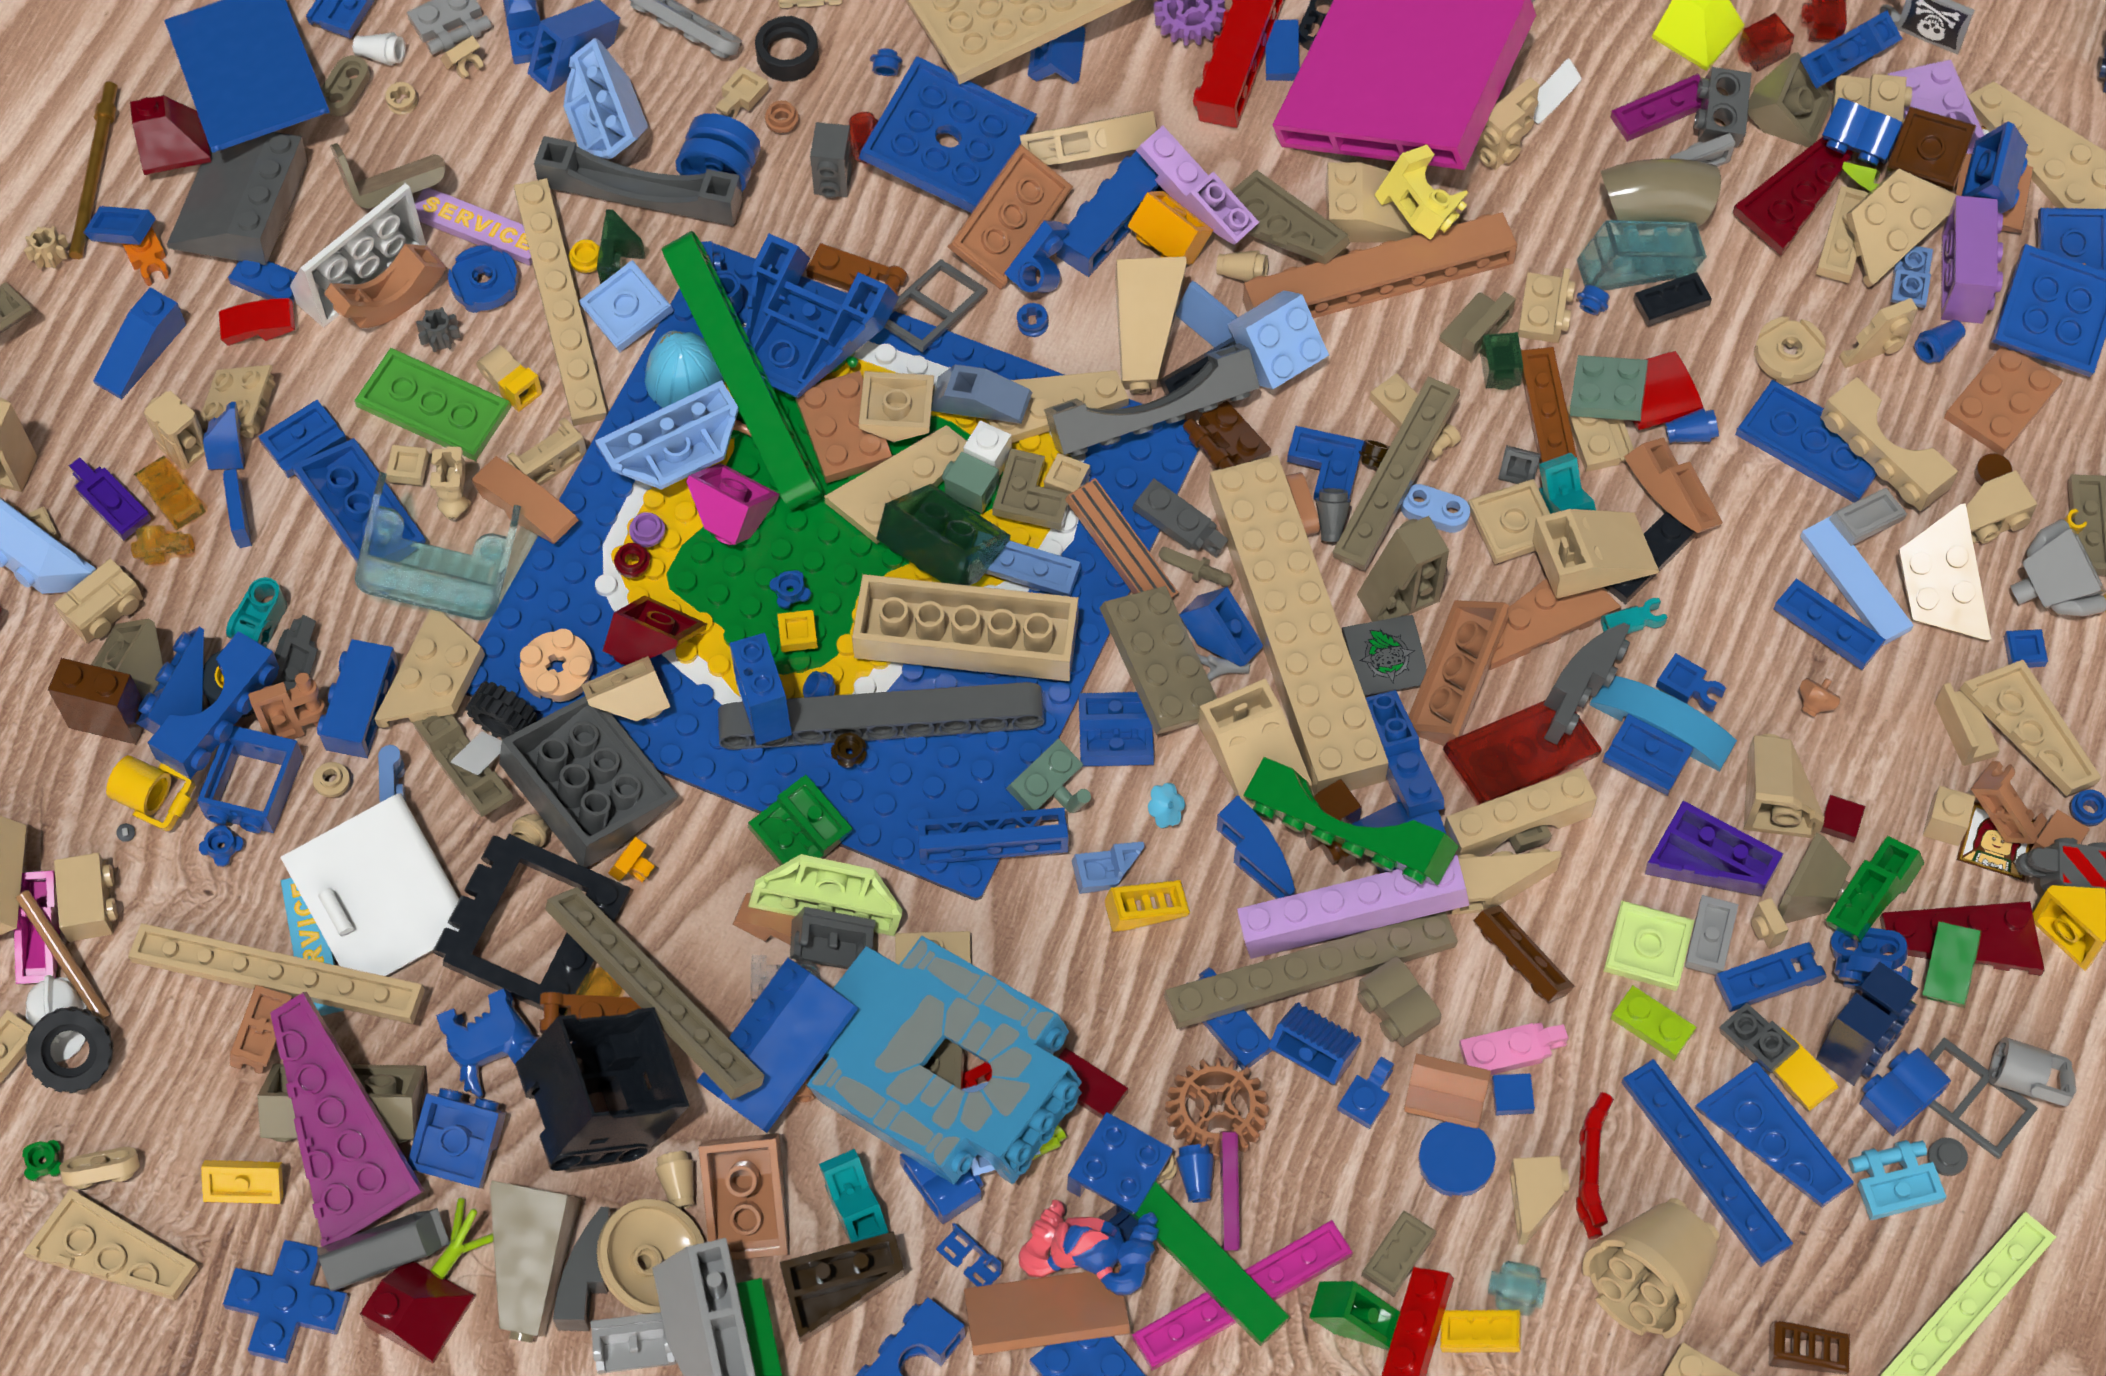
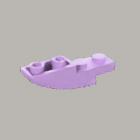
M1163 125L1136 149L1159 175L1155 181L1163 190L1212 228L1213 232L1221 238L1235 245L1259 223L1214 172L1208 176Z

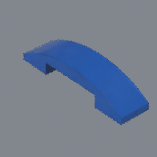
M1886 10L1800 58L1815 88H1818L1903 38Z

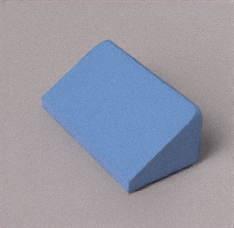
M1194 281L1188 285L1176 311V316L1213 347L1233 337L1228 323L1238 317Z

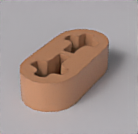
M1303 473L1286 475L1306 535L1319 533L1320 526L1317 511Z

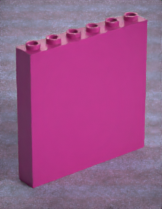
M1333 0L1272 124L1281 147L1397 161L1402 153L1428 145L1435 154L1428 165L1465 170L1536 17L1532 0Z

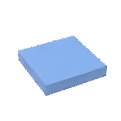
M633 260L578 301L619 353L674 311L668 301Z

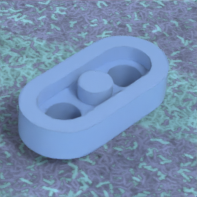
M1422 484L1412 485L1400 506L1401 512L1409 520H1420L1429 516L1436 529L1449 533L1463 530L1467 526L1470 517L1469 504L1462 497ZM1420 497L1425 501L1417 502L1413 498ZM1454 508L1457 509L1458 512L1450 513L1447 509Z

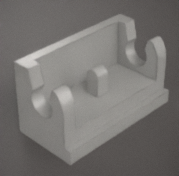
M661 1312L590 1321L593 1356L598 1374L676 1365V1360L667 1343Z

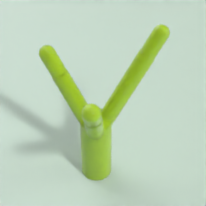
M462 1197L457 1200L450 1244L430 1270L432 1274L442 1280L461 1254L494 1241L492 1233L462 1245L477 1215V1210L471 1209L462 1224L465 1199Z

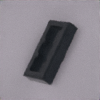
M1698 272L1635 292L1633 300L1647 326H1651L1707 307L1711 304L1712 298Z

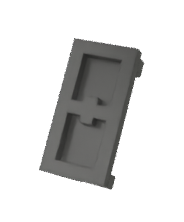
M804 907L792 920L790 958L849 969L866 946L873 949L875 920Z

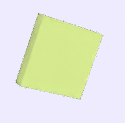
M1621 901L1603 972L1677 991L1695 920Z

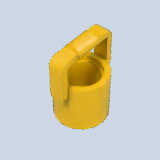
M127 755L112 770L107 782L106 794L108 798L133 809L132 815L163 831H170L178 818H181L192 799L190 796L196 785L192 778L191 780L165 764L160 763L159 767L156 768L133 756ZM170 775L185 781L181 791L177 793L168 810L169 813L162 823L149 816L155 814L164 803L171 785Z

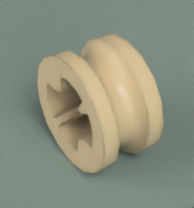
M394 83L385 93L388 107L395 114L406 115L411 113L418 104L415 90L409 83ZM405 94L407 98L402 100V103H397L396 99H400L401 95Z

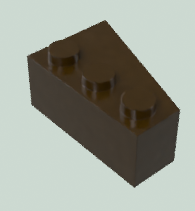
M894 1231L779 1262L800 1345L904 1276V1267Z

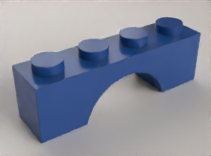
M239 631L216 657V661L224 676V685L220 696L214 704L194 715L178 716L170 714L147 742L156 760L190 780L197 771H201L206 767L211 758V753L219 743L225 742L230 737L233 727L239 718L249 713L253 708L248 694L270 686L276 679L280 669L273 651Z

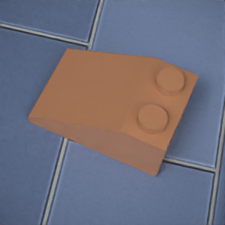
M772 1133L702 1141L698 1149L708 1242L726 1238L732 1260L788 1255L780 1134Z

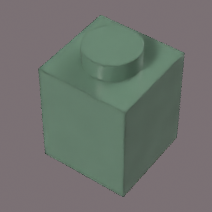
M961 452L956 461H950L943 472L942 480L945 484V496L983 513L999 488V469Z

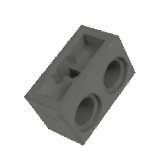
M1711 67L1706 77L1700 78L1697 98H1702L1701 109H1697L1694 119V129H1699L1697 142L1705 143L1730 133L1736 142L1734 148L1739 146L1746 135L1751 73ZM1717 87L1725 89L1729 95H1722L1717 90ZM1713 118L1721 119L1726 126H1719Z
M816 122L810 153L814 195H822L827 198H848L853 168L850 125Z

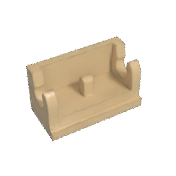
M566 418L558 421L561 425L558 427V431L519 457L514 452L507 455L509 459L507 463L541 486L582 459L587 451L584 437Z

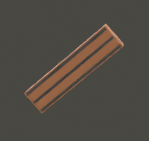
M1096 478L1065 498V501L1133 594L1163 586L1167 587L1171 598H1174L1179 593Z

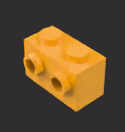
M1164 191L1147 192L1127 225L1137 233L1135 237L1141 243L1150 247L1153 246L1162 253L1161 258L1186 257V265L1195 262L1213 232L1212 228Z

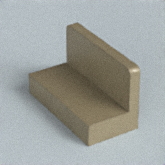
M1504 292L1496 301H1493L1485 294L1478 293L1440 334L1439 341L1469 362H1472L1512 318L1516 299L1507 292Z

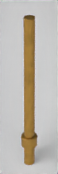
M113 82L104 83L101 101L96 104L94 119L96 120L69 250V256L73 259H82L87 238L84 230L90 223L109 126L115 119L116 107L114 102L118 86Z

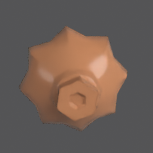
M1809 678L1804 679L1800 685V692L1804 700L1801 709L1814 717L1821 711L1835 709L1840 704V697L1828 689L1832 681L1825 678L1820 685Z

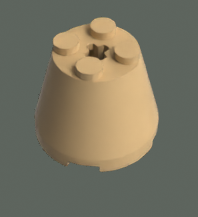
M1670 1198L1666 1203L1656 1205L1600 1238L1584 1256L1583 1275L1591 1278L1594 1287L1599 1293L1595 1300L1615 1321L1638 1335L1642 1336L1648 1331L1662 1334L1665 1339L1675 1336L1690 1319L1718 1253L1716 1242L1719 1240L1720 1235L1712 1224L1704 1222L1695 1213L1687 1209L1681 1200Z

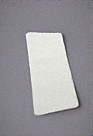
M1566 59L1539 88L1538 105L1535 108L1533 118L1535 123L1540 124L1582 80L1570 59Z

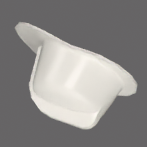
M47 975L45 980L33 986L28 993L26 1000V1023L34 1027L47 1013L62 1007L87 1008L68 978L56 977L55 979L53 976ZM64 1031L58 1034L53 1039L50 1047L53 1060L61 1062L70 1059L80 1051L86 1038L76 1031Z

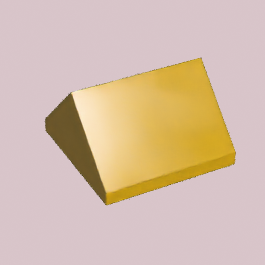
M2051 885L2033 912L2035 925L2084 971L2092 965L2106 943V888Z

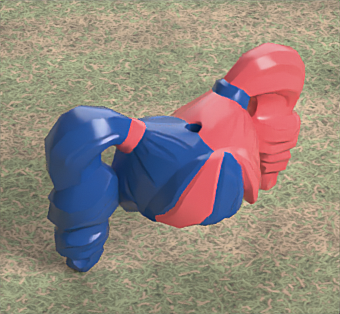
M1057 1199L1052 1200L1050 1207L1044 1209L1040 1219L1032 1225L1030 1229L1032 1237L1022 1246L1018 1255L1019 1266L1029 1277L1043 1278L1061 1269L1080 1267L1097 1275L1106 1289L1114 1294L1121 1296L1131 1295L1142 1286L1146 1275V1263L1151 1261V1256L1155 1252L1153 1242L1156 1240L1159 1232L1155 1226L1158 1219L1153 1212L1144 1214L1138 1220L1137 1226L1132 1229L1129 1241L1124 1242L1120 1229L1113 1223L1100 1218L1075 1217L1068 1218L1064 1222L1065 1207L1063 1203ZM1119 1261L1122 1266L1120 1272L1113 1273L1112 1268Z

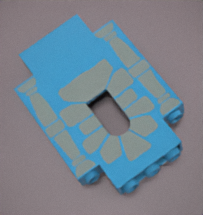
M924 936L920 937L899 965L867 946L859 954L833 988V990L854 1004L858 1010L822 1057L825 1060L824 1063L807 1083L809 1089L821 1103L955 1185L961 1175H964L970 1169L973 1159L977 1154L988 1160L1001 1178L1013 1185L1018 1177L1029 1169L1033 1157L1042 1145L1052 1138L1055 1128L1066 1113L1073 1110L1078 1097L1082 1093L1078 1088L1082 1082L1072 1067L1052 1055L1062 1047L1067 1034L1070 1032L1056 1012ZM947 1038L989 1063L992 1068V1078L983 1089L977 1092H966L924 1068V1065L943 1040Z

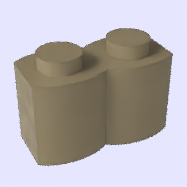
M1397 956L1360 979L1358 999L1367 1012L1371 1013L1373 1011L1382 1020L1380 1027L1389 1041L1393 1042L1396 1040L1400 1046L1405 1047L1440 1024V1010L1427 992L1418 984L1407 966Z

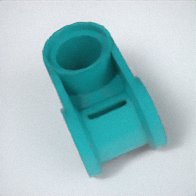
M263 577L251 583L238 608L233 612L226 627V636L232 639L239 631L267 647L275 628L287 609V601L275 580ZM274 596L271 601L261 603L265 597Z

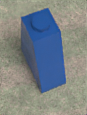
M594 0L540 21L527 74L549 93L555 91L568 80L571 71L569 67L570 57L594 38H597L606 49L614 44L620 17L600 0Z

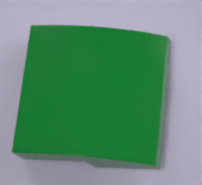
M806 774L777 796L776 802L748 822L749 830L780 866L800 854L823 859L853 830Z

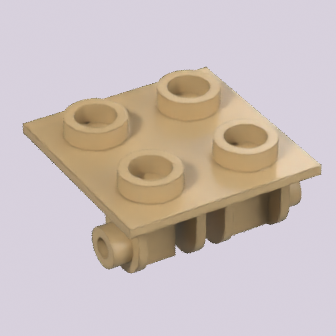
M263 365L216 370L199 418L202 430H207L209 421L214 417L218 418L226 410V406L230 402H236L241 421L240 434L247 438H253L254 434H257L260 430L259 426L262 421L260 416L265 415V407L268 406L272 389L275 387L274 376L270 374L272 366Z

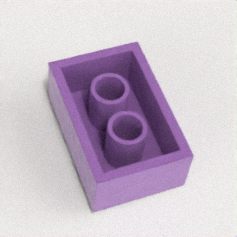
M1956 196L1942 231L1941 320H1958L1960 322L1982 324L1987 311H1993L1995 292H2000L2003 284V272L1998 271V263L2001 262L2003 254V243L1998 242V234L2001 233L2003 225V214L1998 213V199Z

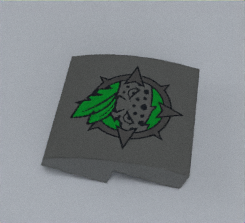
M1413 615L1342 627L1343 637L1364 696L1421 686L1427 668Z

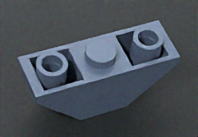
M955 364L938 377L933 390L931 411L1021 424L1032 391L986 368Z

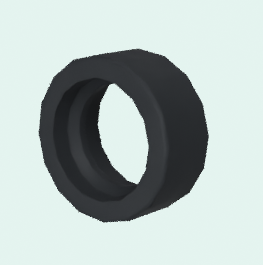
M779 16L769 20L759 29L755 37L757 63L762 72L772 79L783 82L804 78L815 69L819 60L817 34L813 27L801 18ZM782 38H794L806 44V51L796 58L781 60L771 56L768 53V47L773 42Z

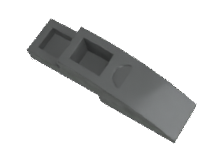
M1622 623L1606 630L1583 646L1569 661L1543 704L1556 711L1544 739L1557 745L1564 733L1571 735L1580 718V715L1574 713L1577 706L1583 708L1589 696L1595 697L1602 685L1609 688L1618 668L1612 666L1614 660L1621 661L1630 644L1629 641L1625 640L1630 625Z

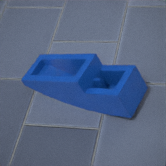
M1237 795L1218 814L1216 828L1218 832L1236 846L1233 863L1275 899L1295 895L1291 873L1279 845L1256 812Z

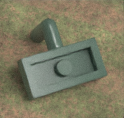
M1059 738L1006 787L1010 794L1026 810H1037L1053 795L1069 813H1076L1091 799V794L1086 789H1080L1072 795L1063 786L1083 766V763Z

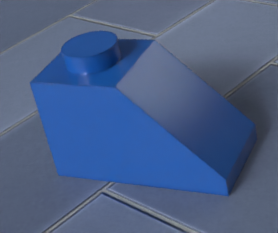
M1228 587L1198 595L1179 614L1198 645L1240 667L1246 665L1264 646Z

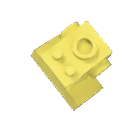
M1424 145L1400 155L1375 193V197L1381 205L1393 201L1411 227L1419 234H1423L1431 240L1439 230L1445 233L1453 222L1458 219L1460 214L1456 212V209L1458 208L1461 211L1465 209L1467 204L1463 199L1468 192L1465 190L1454 195H1448L1444 190H1434L1428 184L1425 178V171L1435 154L1428 145Z

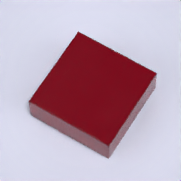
M1830 795L1823 814L1824 825L1820 832L1854 843L1866 806Z

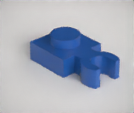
M1677 653L1674 654L1656 683V687L1688 704L1692 697L1698 699L1699 705L1709 712L1714 711L1717 702L1710 699L1707 694L1713 693L1722 698L1726 687L1720 682H1707L1703 680L1707 670Z

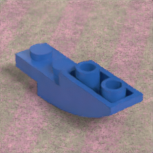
M1393 690L1366 697L1389 762L1386 777L1397 803L1402 802L1409 818L1444 809V797L1420 750L1419 736L1397 691Z

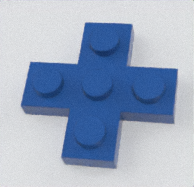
M284 1240L273 1276L235 1268L223 1306L228 1310L258 1316L247 1349L250 1355L288 1363L300 1326L335 1335L338 1334L349 1297L347 1293L331 1292L330 1289L314 1286L321 1265L317 1253V1248L319 1247Z

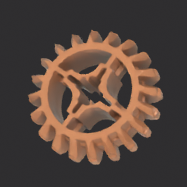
M1220 1057L1215 1059L1214 1066L1211 1067L1203 1058L1200 1060V1070L1189 1064L1186 1067L1187 1077L1179 1074L1175 1077L1177 1087H1170L1168 1089V1097L1171 1100L1165 1103V1111L1171 1114L1167 1117V1125L1169 1127H1176L1173 1131L1175 1140L1185 1138L1184 1146L1201 1144L1202 1148L1206 1144L1209 1145L1215 1161L1219 1159L1220 1133L1210 1131L1215 1128L1235 1131L1238 1134V1149L1245 1153L1249 1147L1247 1140L1253 1143L1258 1142L1260 1134L1257 1130H1265L1267 1121L1263 1117L1269 1113V1106L1263 1104L1267 1100V1093L1264 1090H1258L1261 1083L1259 1077L1248 1080L1250 1076V1069L1248 1067L1237 1072V1062L1235 1060H1232L1228 1067H1223ZM1208 1085H1223L1219 1089H1210L1206 1087ZM1237 1093L1244 1099L1248 1108V1115L1245 1120L1238 1115L1239 1111L1232 1105ZM1189 1098L1196 1102L1195 1107L1202 1112L1199 1115V1122L1197 1124H1194L1186 1111L1185 1105ZM1224 1103L1223 1112H1220L1218 1108V1113L1212 1111L1210 1114L1211 1105H1214L1216 1108V1105L1222 1106Z

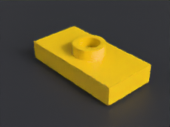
M1445 1310L1441 1322L1440 1348L1442 1353L1521 1352L1520 1310Z

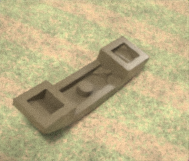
M452 714L440 717L430 716L425 720L412 722L443 771L478 815L483 817L513 799L512 793L496 772H492L488 766L479 775H476L451 763V760L470 743Z

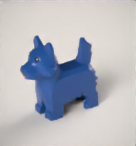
M506 989L488 994L490 1013H482V1017H474L475 1022H468L467 1028L462 1026L465 1022L463 1015H457L454 1008L436 1015L440 1029L446 1035L448 1051L460 1067V1081L465 1082L464 1091H471V1093L479 1098L483 1096L479 1080V1067L509 1056L515 1065L539 1039V1037H535L532 1034L529 1026L515 1010L513 996Z

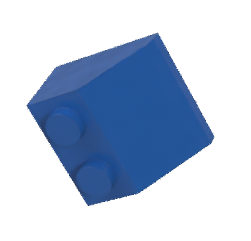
M2007 121L1975 141L1962 196L1998 199V213H2004L2016 205L2020 195V190L2017 189L2020 176H2022L2027 166L2025 155L2028 144L2014 123Z

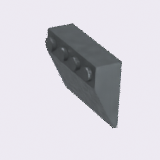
M271 132L214 153L210 149L211 162L201 164L167 242L168 249L238 261L259 262L261 265H267L308 164L302 137L278 132Z
M586 696L504 738L501 743L500 766L542 819H544L576 862L585 868L614 853L674 803L678 797L610 712L589 706Z

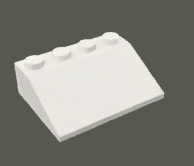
M406 183L403 184L304 264L297 272L290 285L296 304L323 328L340 315L333 309V303L324 294L330 283H366L379 276L391 265L404 244L426 245L410 186Z

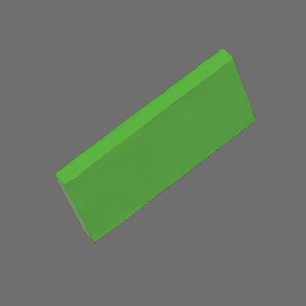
M393 348L389 349L354 400L356 407L445 448L461 447L462 455L474 461L478 459L511 409L510 401Z

